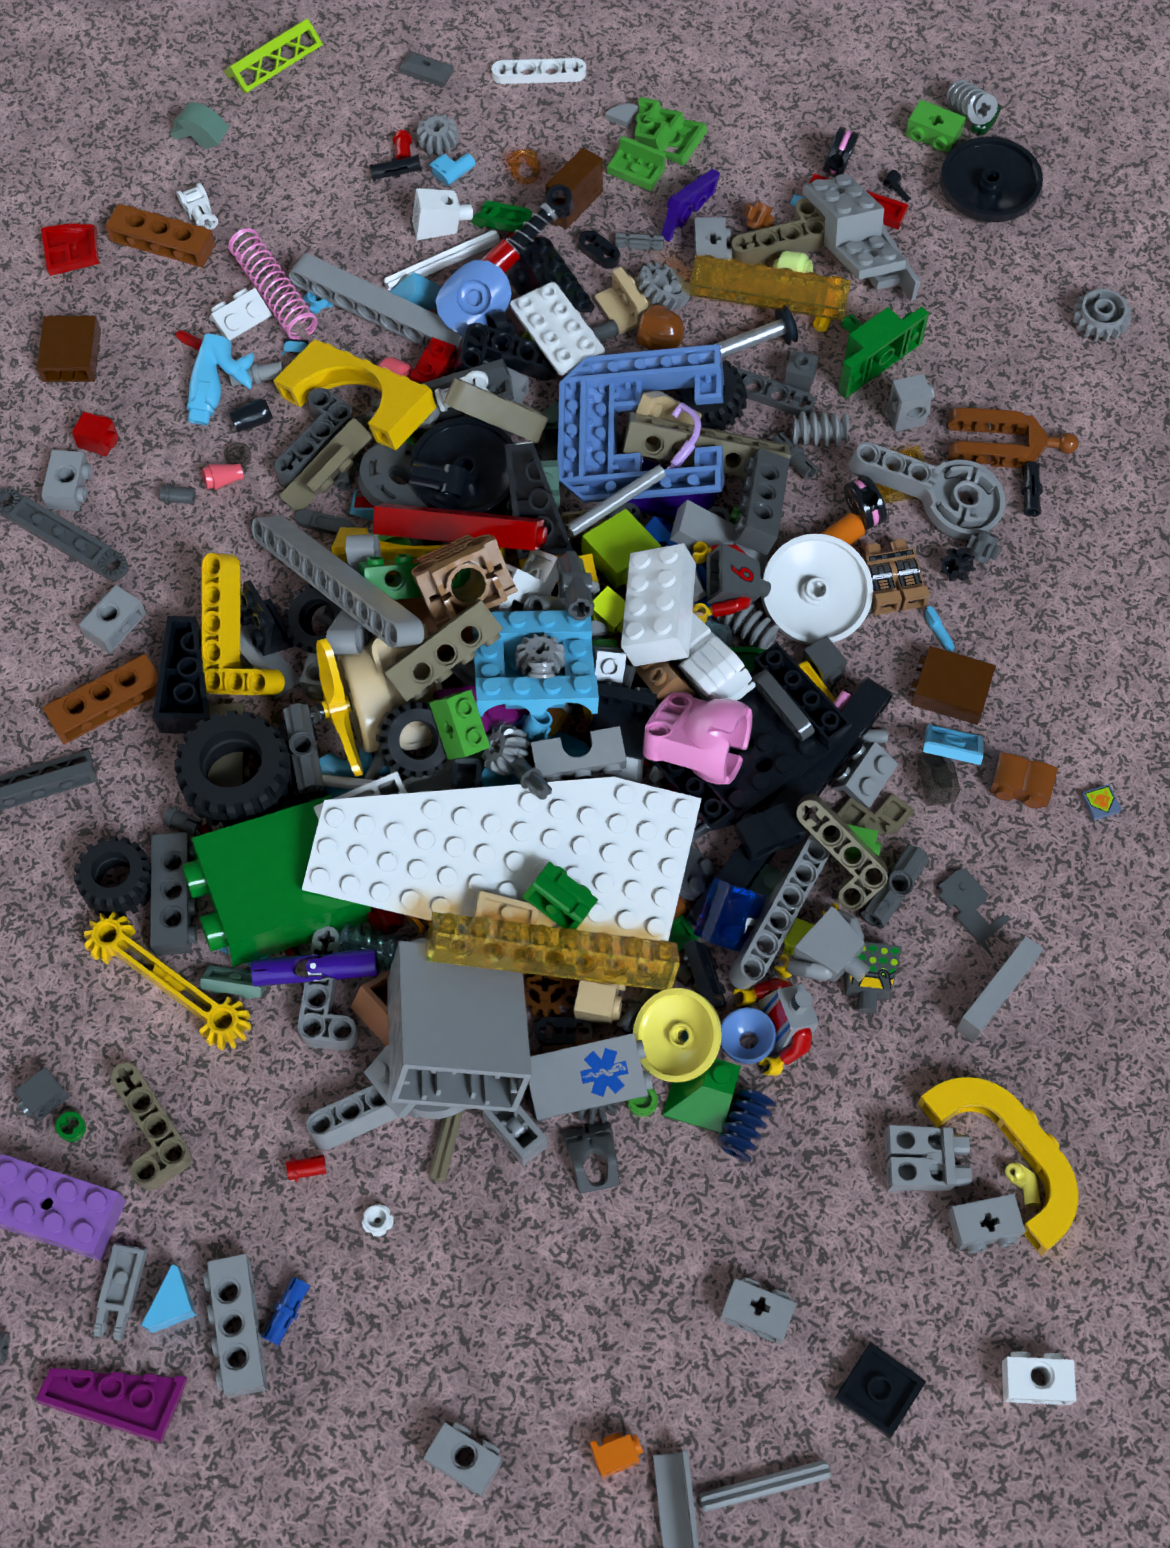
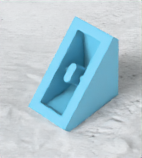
M413 272L390 292L426 310L437 309L436 297L441 286Z
M173 1264L141 1325L151 1333L197 1316L184 1273L178 1266Z

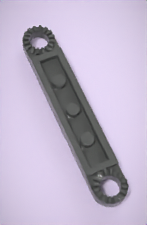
M12 488L0 489V504L4 499H14L11 506L3 507L0 505L1 516L108 580H119L127 574L129 566L122 553L120 554L109 545L30 498L19 494L16 490H12ZM111 562L121 563L118 570L110 571L107 569Z

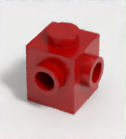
M83 411L72 430V435L78 448L107 457L111 448H114L118 442V433L113 421L104 415L97 416Z

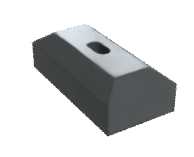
M409 51L400 65L399 71L402 74L444 88L454 71V66Z

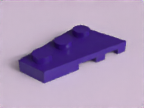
M711 169L704 175L701 174L694 182L687 184L681 191L670 196L667 202L668 211L661 234L664 236L665 241L670 242L674 237V229L677 226L683 228L692 211L696 213L715 193L720 177L718 171Z

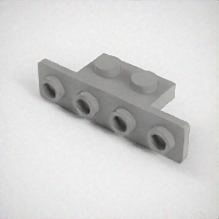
M883 224L882 237L902 255L896 242L892 240ZM904 257L906 259L904 270L868 278L876 290L900 285L910 301L916 300L917 292L920 288V278L914 273L906 257Z

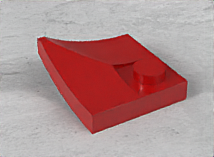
M61 224L41 228L46 267L50 276L100 264L98 235L95 225Z

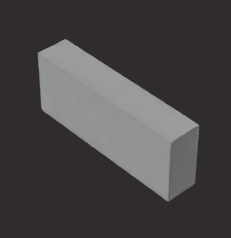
M687 500L677 509L670 540L677 544L684 543L687 549L693 551L694 544L699 541L706 543L708 548L712 547V545H721L722 543L738 545L736 544L738 532L734 531V524ZM738 545L748 556L758 560L760 563V573L763 575L769 553L765 555Z
M1026 936L962 1017L956 1030L974 1043L1036 963L1044 949Z

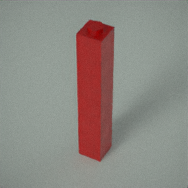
M388 503L374 506L373 534L453 542L467 534H470L473 538L490 534L496 538L498 547L531 551L542 548L547 539V528L544 527V519Z

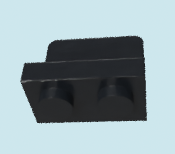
M245 581L243 590L240 593V623L248 629L254 647H258L263 656L294 647L293 639L288 638L286 634L289 629L284 627L283 619L272 600H262L252 581Z
M612 681L605 682V684L598 683V714H593L590 731L620 726L626 757L639 760L644 759V731L649 718L655 711L657 694L644 687H636L635 689L623 688V685ZM590 733L588 738L589 749H591Z

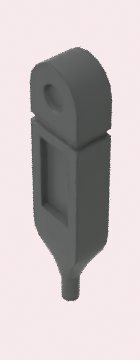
M301 509L295 514L298 526L336 536L340 527L357 528L348 519L307 509Z

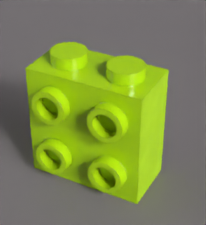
M624 509L582 535L581 552L584 555L592 553L596 569L615 589L623 584H627L630 553L661 548V545L627 509Z

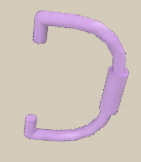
M679 403L672 412V415L677 418L682 411L689 414L694 421V431L689 441L686 440L670 461L671 465L666 469L680 468L694 450L695 443L700 435V416L694 409L684 403Z

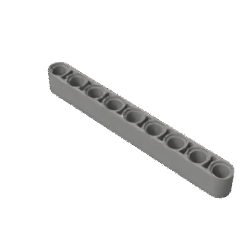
M304 253L289 272V279L297 287L426 348L432 337L456 345L458 350L462 336L448 328L439 315L313 255ZM470 337L474 342L479 343L475 337ZM495 345L498 350L504 351L502 347ZM464 360L467 365L473 366L470 361Z

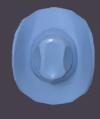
M473 260L464 264L439 290L436 297L438 315L448 328L463 336L468 326L473 323H481L488 326L487 314L499 309L505 312L512 295L509 279L500 267L490 261Z

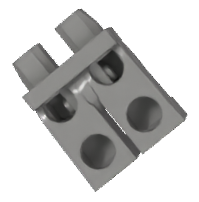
M889 1125L884 1132L886 1160H888L886 1163L887 1192L951 1191L955 1186L969 1185L972 1182L971 1166L955 1165V1155H968L970 1153L969 1136L953 1134V1128L941 1129Z

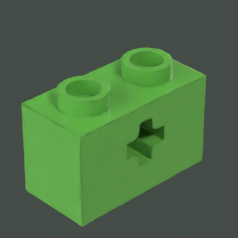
M920 100L908 120L906 136L915 142L929 144L938 151L950 152L963 133L966 117Z
M472 690L453 693L429 702L448 760L464 758L491 748Z

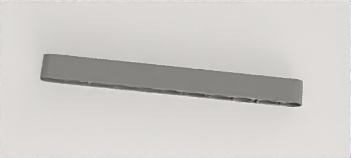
M266 516L253 519L252 534L256 542L389 647L396 648L422 643L424 628L418 617L284 516Z

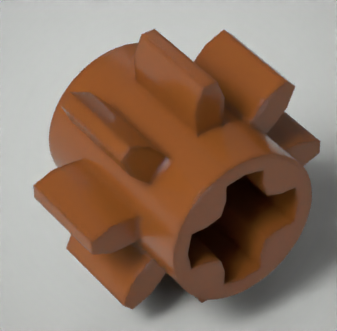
M757 200L753 206L747 204L742 213L743 216L747 217L745 224L755 230L763 229L764 226L771 227L775 220V217L770 214L773 208Z

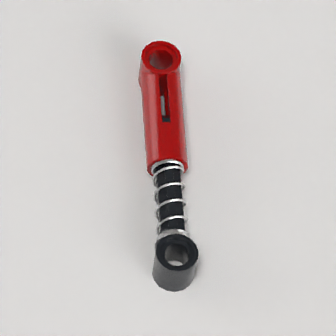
M562 184L552 186L548 190L542 206H540L541 210L536 214H532V218L528 222H524L520 230H515V235L512 238L502 239L481 260L490 261L506 273L520 259L519 252L522 249L525 250L524 247L530 241L534 242L533 238L538 233L542 234V230L547 225H551L550 222L571 215L575 205L570 189ZM563 197L567 199L563 205L554 204L558 198Z

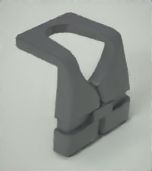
M610 1122L591 1125L587 1129L581 1127L567 1130L562 1133L565 1147L573 1163L579 1194L620 1185L615 1143ZM592 1153L603 1157L608 1162L607 1176L600 1183H591L583 1168L586 1159Z

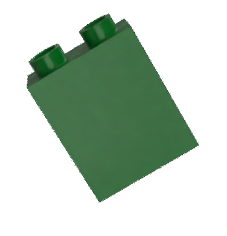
M332 795L192 838L196 860L181 864L185 881L192 899L204 895L208 896L213 913L200 917L210 952L226 947L232 967L251 962L252 959H260L288 948L311 942L316 930L327 926L333 927L339 933L368 922L369 917L367 914L371 912L370 906L302 890L319 823L313 807L323 803L324 800L333 799Z

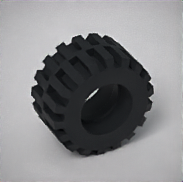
M727 360L722 362L725 384L723 385L725 389L723 392V403L696 405L695 387L676 389L678 395L676 397L679 402L701 413V422L713 423L721 431L726 429L725 425L727 424L733 426L736 423V417H742V409H746V398H748L737 368L734 365L731 366Z
M311 584L304 585L305 591L298 589L294 592L297 597L295 599L290 597L287 603L291 604L289 609L285 608L284 615L288 616V620H283L284 627L290 629L286 634L288 638L293 639L292 643L296 647L302 648L301 650L317 654V640L326 638L327 632L322 635H315L312 629L314 613L320 607L330 605L333 609L335 620L342 609Z
M407 701L401 705L397 704L392 707V711L386 712L383 716L385 719L378 725L380 730L379 735H376V741L379 743V754L383 756V760L387 765L403 775L415 778H422L424 775L431 776L434 774V771H440L445 767L443 764L450 760L447 758L429 703ZM413 721L425 723L432 735L429 749L418 757L405 754L400 746V734L403 728Z
M110 836L109 841L101 838L97 840L99 844L95 846L92 844L86 847L88 852L86 854L81 852L78 857L81 863H75L74 870L76 875H74V882L91 910L94 909L98 915L105 913L107 918H109L112 911L118 913L120 917H127L126 911L131 910L135 914L139 911L136 907L137 905L141 904L145 907L148 903L146 895L151 896V863L139 844L135 841L131 843L129 838L122 837L119 841L117 836ZM117 866L130 868V873L122 884L111 888L100 886L102 876L109 869Z

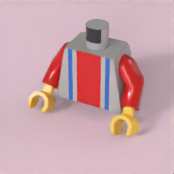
M774 978L755 985L754 989H735L733 991V994L743 993L744 1001L736 1004L739 1007L754 1004L758 997L760 999L758 1004L761 1011L768 1015L774 1024L776 1033L774 1046L779 1056L777 1058L766 1057L759 1061L761 1066L770 1064L769 1070L763 1073V1075L769 1076L780 1075L783 1070V1064H791L810 1050L812 1036L818 1026V1019L812 1006L813 999L811 994L806 991L803 984L793 986L791 981Z

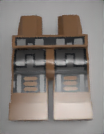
M904 538L890 542V552L882 553L878 543L867 544L864 550V561L868 566L873 583L871 605L874 616L898 612L900 607L902 611L926 607L930 593L928 587L924 585L919 563L916 559L915 548L909 549ZM917 600V601L914 602V603H908V601Z

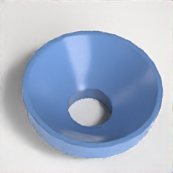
M755 1008L735 1010L721 1024V1046L728 1057L736 1062L753 1064L762 1061L771 1053L775 1045L776 1033L772 1020L764 1012ZM746 1033L754 1034L758 1038L757 1045L752 1049L743 1048L739 1043L742 1035Z

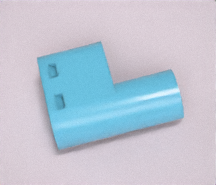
M466 153L455 162L447 155L442 154L428 165L432 168V174L448 187L473 168L476 163L474 158L469 153Z

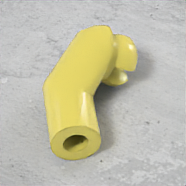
M1020 1163L1008 1164L1005 1169V1175L1010 1182L1023 1190L1025 1206L1041 1205L1036 1174Z

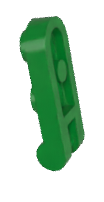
M486 200L481 206V211L473 215L471 222L481 229L485 226L515 233V230H520L523 227L524 222H528L532 218L533 213L528 208Z

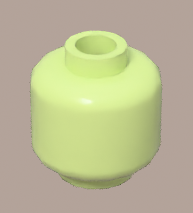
M784 251L779 259L774 261L773 273L777 276L780 284L801 287L806 281L811 279L813 262L803 252Z

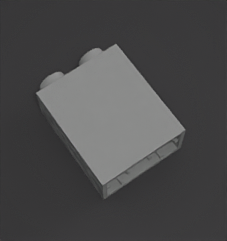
M420 938L411 942L399 941L387 978L390 1101L393 1103L517 1112L532 1075L521 953L500 951L497 947L488 944H480L471 948L440 945L435 940Z

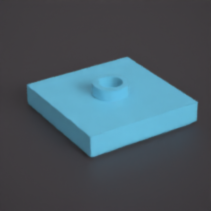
M928 724L924 733L923 752L981 765L983 759V737Z

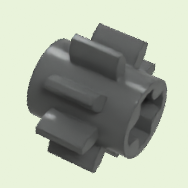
M980 530L979 535L972 534L966 546L971 549L969 555L975 556V560L984 564H988L990 558L996 560L1002 549V546L997 545L1000 538L984 530Z

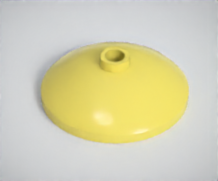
M670 988L653 995L641 1007L633 1028L636 1041L642 1039L646 1058L640 1059L641 1064L646 1070H649L650 1074L668 1082H686L702 1075L713 1064L721 1045V1024L714 1007L705 997L689 989ZM685 1031H687L689 1037L688 1040L684 1042L682 1040V1034Z

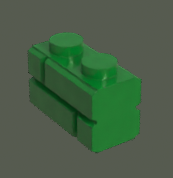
M551 862L547 863L522 896L570 935L584 921L598 901L592 895L589 888L576 883L567 876L563 868L555 866Z

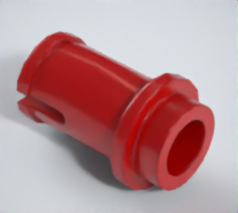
M399 130L393 136L395 157L397 159L411 157L410 145L412 144V136L406 130Z
M324 1154L298 1160L292 1157V1161H286L288 1180L299 1182L300 1178L327 1174Z

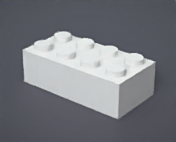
M684 543L630 553L621 647L633 666L689 658L696 563Z

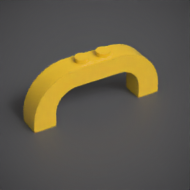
M961 1077L944 1081L921 1096L917 1104L937 1128L953 1116L963 1112L980 1113L990 1118L1039 1176L1045 1189L1044 1206L1040 1213L1024 1225V1236L1041 1256L1051 1249L1066 1234L1076 1216L1078 1185L1070 1163L1059 1150L1058 1141L1050 1133H1045L1039 1126V1120L1034 1112L1029 1108L1025 1109L1015 1096L1003 1087L984 1079Z

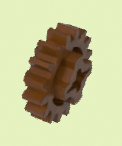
M544 950L543 958H538L535 953H532V962L529 963L524 959L522 960L524 966L523 981L526 1009L532 1006L531 1014L533 1016H536L539 1010L543 1011L544 1017H549V1012L552 1010L559 1016L561 1015L559 1008L563 1005L565 1008L570 1009L571 1006L567 1000L569 998L576 999L577 994L572 991V988L579 987V981L572 980V977L577 975L576 969H567L571 963L569 959L564 960L562 963L560 962V953H556L553 958H549L547 950ZM552 965L559 968L566 978L557 977L552 972ZM540 966V971L534 977H528L533 969ZM545 977H549L550 982L555 983L548 987V991H543L542 987L538 985V983L544 982ZM565 990L562 997L556 1002L552 1003V998L559 991ZM527 991L536 992L540 996V1003L532 1000Z

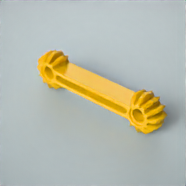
M112 911L108 919H106L104 914L100 913V921L98 923L89 920L92 930L84 931V937L87 939L84 946L87 951H91V956L94 960L101 958L103 963L108 965L111 957L116 956L206 1023L200 1028L199 1033L202 1037H207L206 1043L209 1046L217 1043L218 1049L223 1051L226 1042L230 1044L232 1049H235L236 1042L234 1039L238 1038L241 1041H246L247 1037L243 1031L251 1030L252 1026L247 1021L251 1016L248 1010H243L244 1005L242 1002L238 1001L233 1004L232 999L227 996L224 1003L219 1005L130 939L136 930L133 925H129V920L126 916L119 918L117 913ZM117 934L113 941L104 942L108 935ZM130 949L152 965L154 967L153 970H148L124 952V950ZM181 991H187L211 1010L209 1012L203 1011L183 996ZM223 1019H232L231 1024L227 1028H218V1024Z

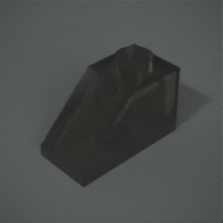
M925 752L915 753L926 806L955 803L960 792L955 764L951 758Z

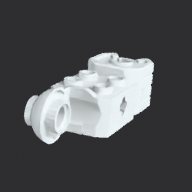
M692 612L689 658L677 659L681 662L679 668L692 688L704 701L709 702L714 699L740 700L746 693L755 688L756 684L751 682L752 677L739 657Z

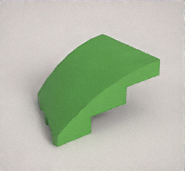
M640 97L638 99L639 114H637V126L635 127L636 140L646 146L664 152L667 159L684 166L707 133L706 124L685 120L683 113L680 111L661 108L659 100ZM668 146L678 148L677 153L666 152L665 150Z

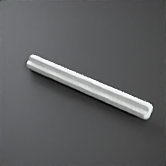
M496 230L488 231L384 278L385 287L390 292L413 272L426 277L491 248L500 242L499 234Z

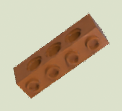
M119 203L105 226L111 242L201 268L204 267L215 247L212 230L204 226H196L180 219L168 218L155 212L151 213L134 206H126Z
M145 653L140 657L131 658L126 664L115 670L103 673L101 677L88 684L78 686L75 691L63 697L53 699L42 708L63 745L155 697L159 674ZM129 682H134L130 686H125ZM109 695L106 699L99 700L102 696ZM77 709H83L81 712L73 714Z

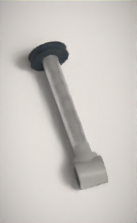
M786 305L782 306V310L775 308L776 321L716 343L721 346L722 358L781 335L787 345L791 344V340L798 342L797 325L789 308Z

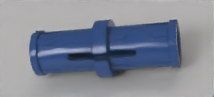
M292 1276L280 1302H276L273 1307L275 1311L261 1335L262 1338L280 1346L293 1319H297L299 1315L297 1311L311 1285Z

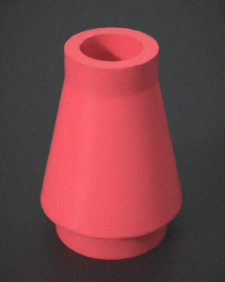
M240 463L208 464L207 467L201 469L205 488H213L214 491L244 479Z

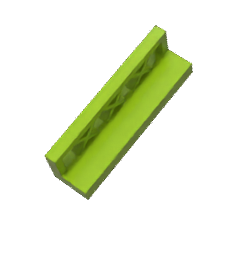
M307 18L225 69L224 72L229 79L234 77L241 90L246 94L321 47L323 43ZM306 31L315 43L309 48L299 45L301 34ZM283 45L294 48L292 59L280 57ZM298 49L303 50V52L298 54ZM275 50H277V51H276V55L270 54V53L274 52ZM268 57L275 60L274 68L271 72L261 69L262 58ZM279 61L284 62V64L278 67ZM257 62V67L251 66ZM245 69L255 72L254 82L247 86L240 74ZM260 73L264 74V76L259 79Z

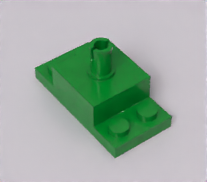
M921 306L916 311L907 313L901 319L887 307L864 324L854 314H849V317L847 316L841 323V327L850 334L842 364L843 368L839 380L838 393L846 399L921 345L929 312Z

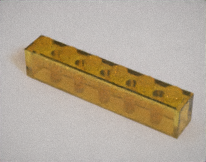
M695 255L689 296L774 310L775 308L782 310V306L786 305L792 313L843 321L851 280H845L840 276H820L815 272H796L785 267L780 269L772 268L761 263L748 264L736 259L723 260L711 255Z

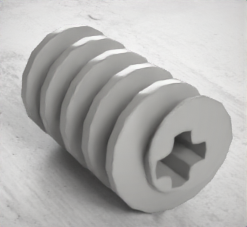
M963 79L957 80L948 89L946 96L948 107L957 114L965 116L972 123L982 125L989 122L995 116L998 108L997 99L983 89Z
M804 411L800 412L798 418L794 414L793 444L796 445L799 438H802L804 446H807L810 438H813L815 446H818L821 439H824L826 447H829L832 439H834L836 447H840L842 440H845L847 445L849 416L847 413H844L839 421L837 413H833L830 420H828L826 412L821 413L819 420L814 411L810 413L808 419Z
M752 603L745 610L717 617L719 622H724V626L727 629H732V633L735 636H741L740 640L743 643H749V647L766 650L773 645L777 637L776 633L779 625L775 624L769 628L768 626L771 622L769 617L760 621L763 612L759 610L752 614L754 604Z

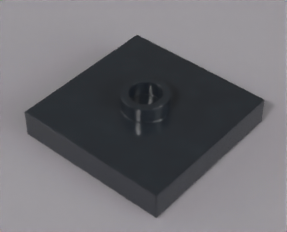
M870 1342L834 1400L891 1439L926 1381Z

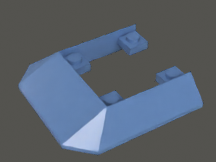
M720 344L588 356L583 359L559 383L557 457L559 482L584 503L602 502L647 473L648 471H642V456L640 452L618 454V412L637 411L643 392L694 387L696 405L723 403V385L725 384ZM722 445L695 448V467L664 469L666 473L665 478L633 499L722 492L725 482Z

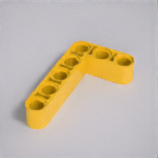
M208 553L202 560V661L207 693L276 695L282 692L285 685L282 672L277 669L240 668V561L233 554Z

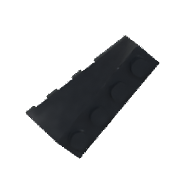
M167 616L152 716L160 733H187L189 730H196L195 724L199 721L204 720L206 722L211 719L201 654L202 631L195 616Z

